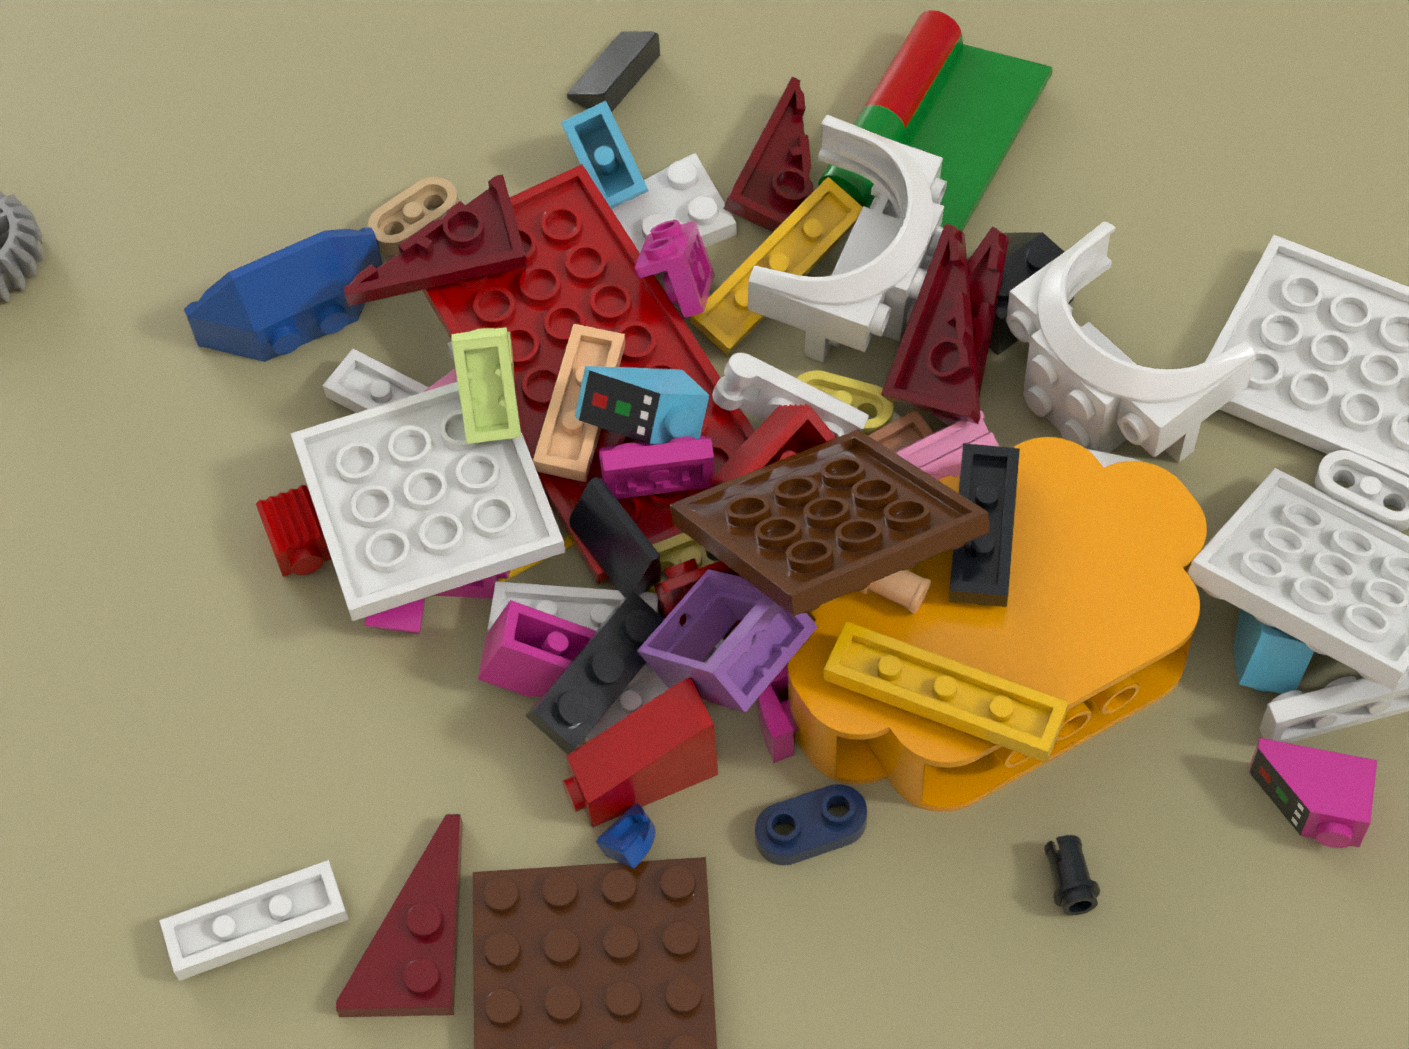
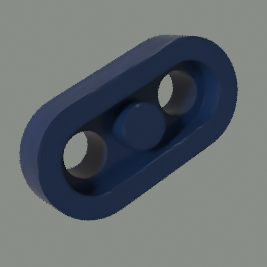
M835 784L773 804L764 809L757 818L755 824L757 849L771 863L791 865L856 842L866 829V802L862 795L854 788ZM834 805H842L848 809V813L837 817L830 814L828 810ZM782 823L789 824L794 828L793 832L788 835L777 834L773 829Z

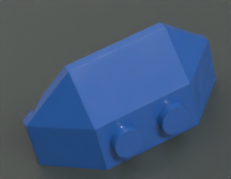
M372 227L361 228L359 231L352 229L324 230L228 272L208 288L199 301L191 302L184 308L197 345L265 362L279 355L289 354L299 346L326 334L336 333L345 326L358 321L366 303L348 306L343 287L349 285L358 273L371 264L376 269L383 264L376 234Z

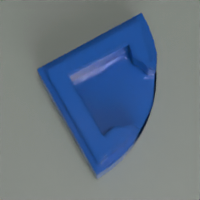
M634 804L603 832L595 842L606 857L634 869L643 860L653 844L655 826L644 809L639 804Z

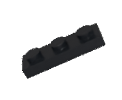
M963 443L959 494L988 512L990 532L968 541L961 548L953 550L949 602L1007 607L1020 448Z
M634 591L629 593L525 716L566 754L574 751L646 664V661L637 650L663 622L664 618Z

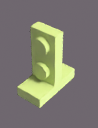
M507 327L497 329L481 328L471 332L451 334L466 443L472 444L520 438L521 428L515 392L510 331L507 332Z

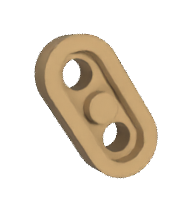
M427 177L419 180L377 208L368 219V227H372L376 234L380 252L387 255L398 254L399 244L431 221L443 218L447 210L459 202L456 187L445 178Z

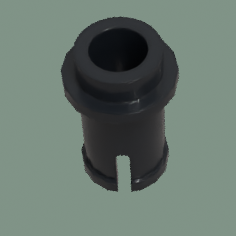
M1075 835L1059 836L1056 840L1060 850H1056L1055 843L1051 840L1044 846V852L1048 857L1057 888L1053 893L1054 903L1062 907L1063 912L1067 915H1081L1093 910L1097 906L1100 887L1096 881L1090 878L1081 839Z

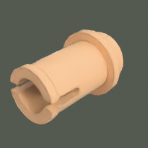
M904 570L877 580L860 591L868 594L871 590L909 609V612L915 614L926 597L931 580Z

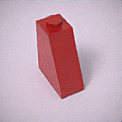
M691 677L678 682L568 754L566 758L570 777L562 780L574 812L584 809L592 827H596L622 816L634 804H639L641 807L717 776L718 765L714 723Z

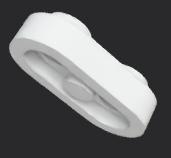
M1348 450L1331 452L1322 459L1315 477V487L1317 490L1399 532L1409 529L1408 477ZM1335 481H1343L1350 487L1344 488L1335 483ZM1385 505H1393L1397 507L1399 511L1390 510L1386 508Z

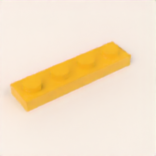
M827 177L708 298L704 312L691 316L690 323L728 356L766 317L748 310V281L754 265L806 276L854 227L862 206L832 179Z
M848 621L845 622L824 667L823 680L1046 763L1067 714L1069 702Z

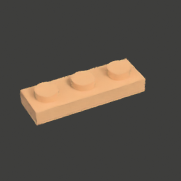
M573 324L533 458L537 472L582 482L587 481L601 428L579 421L575 417L585 366L619 367L625 348V334Z

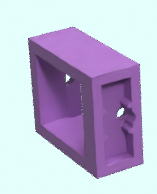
M708 569L637 652L668 689L678 682L691 677L701 699L746 713L817 629V625L807 613L792 616L743 577ZM683 614H685L687 620L686 623L683 626H681L679 620L680 617ZM742 620L707 662H702L736 621Z

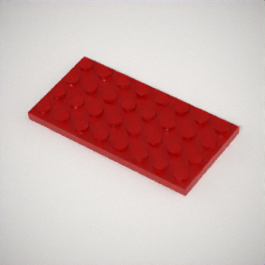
M583 164L509 197L526 255L527 267L425 289L422 292L450 339L451 334L471 332L481 328L497 329L507 327V332L510 331L520 428L532 461L573 324L625 334V348L619 367L683 370L709 394L701 435L705 436V438H711L714 454V476L755 430L740 408L725 410L714 402L712 393L721 377L654 275L643 278L637 277L634 267L640 252ZM601 428L586 482L537 472L549 504L597 584L608 580L609 577L570 527V515L588 482L596 476L602 480L599 459L600 448L642 442ZM710 488L617 500L653 545L684 533L672 523L670 504Z

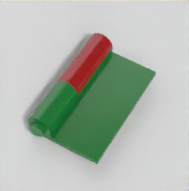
M928 10L918 17L853 125L887 139L942 157L940 179L946 180L947 186L940 205L944 206L941 227L944 228L945 224H950L963 232L1053 74L1052 67L963 44L960 26L953 18L940 11ZM828 164L818 181V186L829 177L862 207L870 208L875 197L871 195L874 183L852 171Z

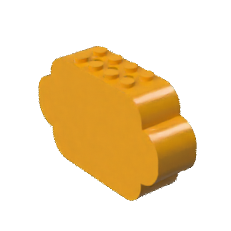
M1039 437L1012 447L1020 448L1007 607L949 602L953 550H947L919 562L916 567L908 570L924 579L931 580L926 597L915 614L909 612V609L871 590L868 594H864L861 591L847 593L822 604L812 612H808L807 614L817 625V629L788 662V701L797 727L794 738L808 760L823 775L841 783L854 785L869 784L887 777L894 789L905 800L920 808L936 812L955 811L968 807L1046 763L823 680L824 667L846 621L1069 702L1067 714L1047 762L1167 696L1182 678L1191 639L1199 618V594L1194 582L1187 573L1192 561L1203 550L1207 533L1204 513L1183 483L1166 469L1147 462L1123 461L1103 467L1098 459L1086 448L1063 438ZM952 475L946 476L939 480L959 493L960 475L957 477Z

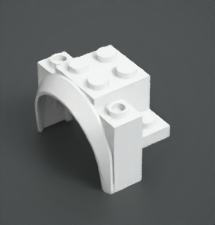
M826 115L821 124V127H823L822 145L818 154V160L852 171L874 183L871 189V195L875 196L870 208L862 207L831 276H800L754 265L748 281V310L806 331L804 356L824 363L831 345L839 348L843 344L865 352L873 334L900 342L943 230L941 224L944 206L940 205L947 186V181L940 179L942 157L887 139L830 115Z
M1103 221L1071 248L1009 292L1006 323L1018 340L1029 343L1023 397L1034 414L1039 417H1046L1061 431L1063 439L1075 442L1084 448L1110 453L1128 440L1134 445H1141L1154 458L1161 452L1166 451L1179 463L1194 452L1201 422L1248 387L1256 353L1247 341H1243L1213 359L1196 366L1181 369H1155L1134 363L1090 322L1080 327L1071 315L1073 308L1068 304L1069 301L1084 286L1111 268L1112 261L1107 257L1110 234L1115 231L1116 227Z

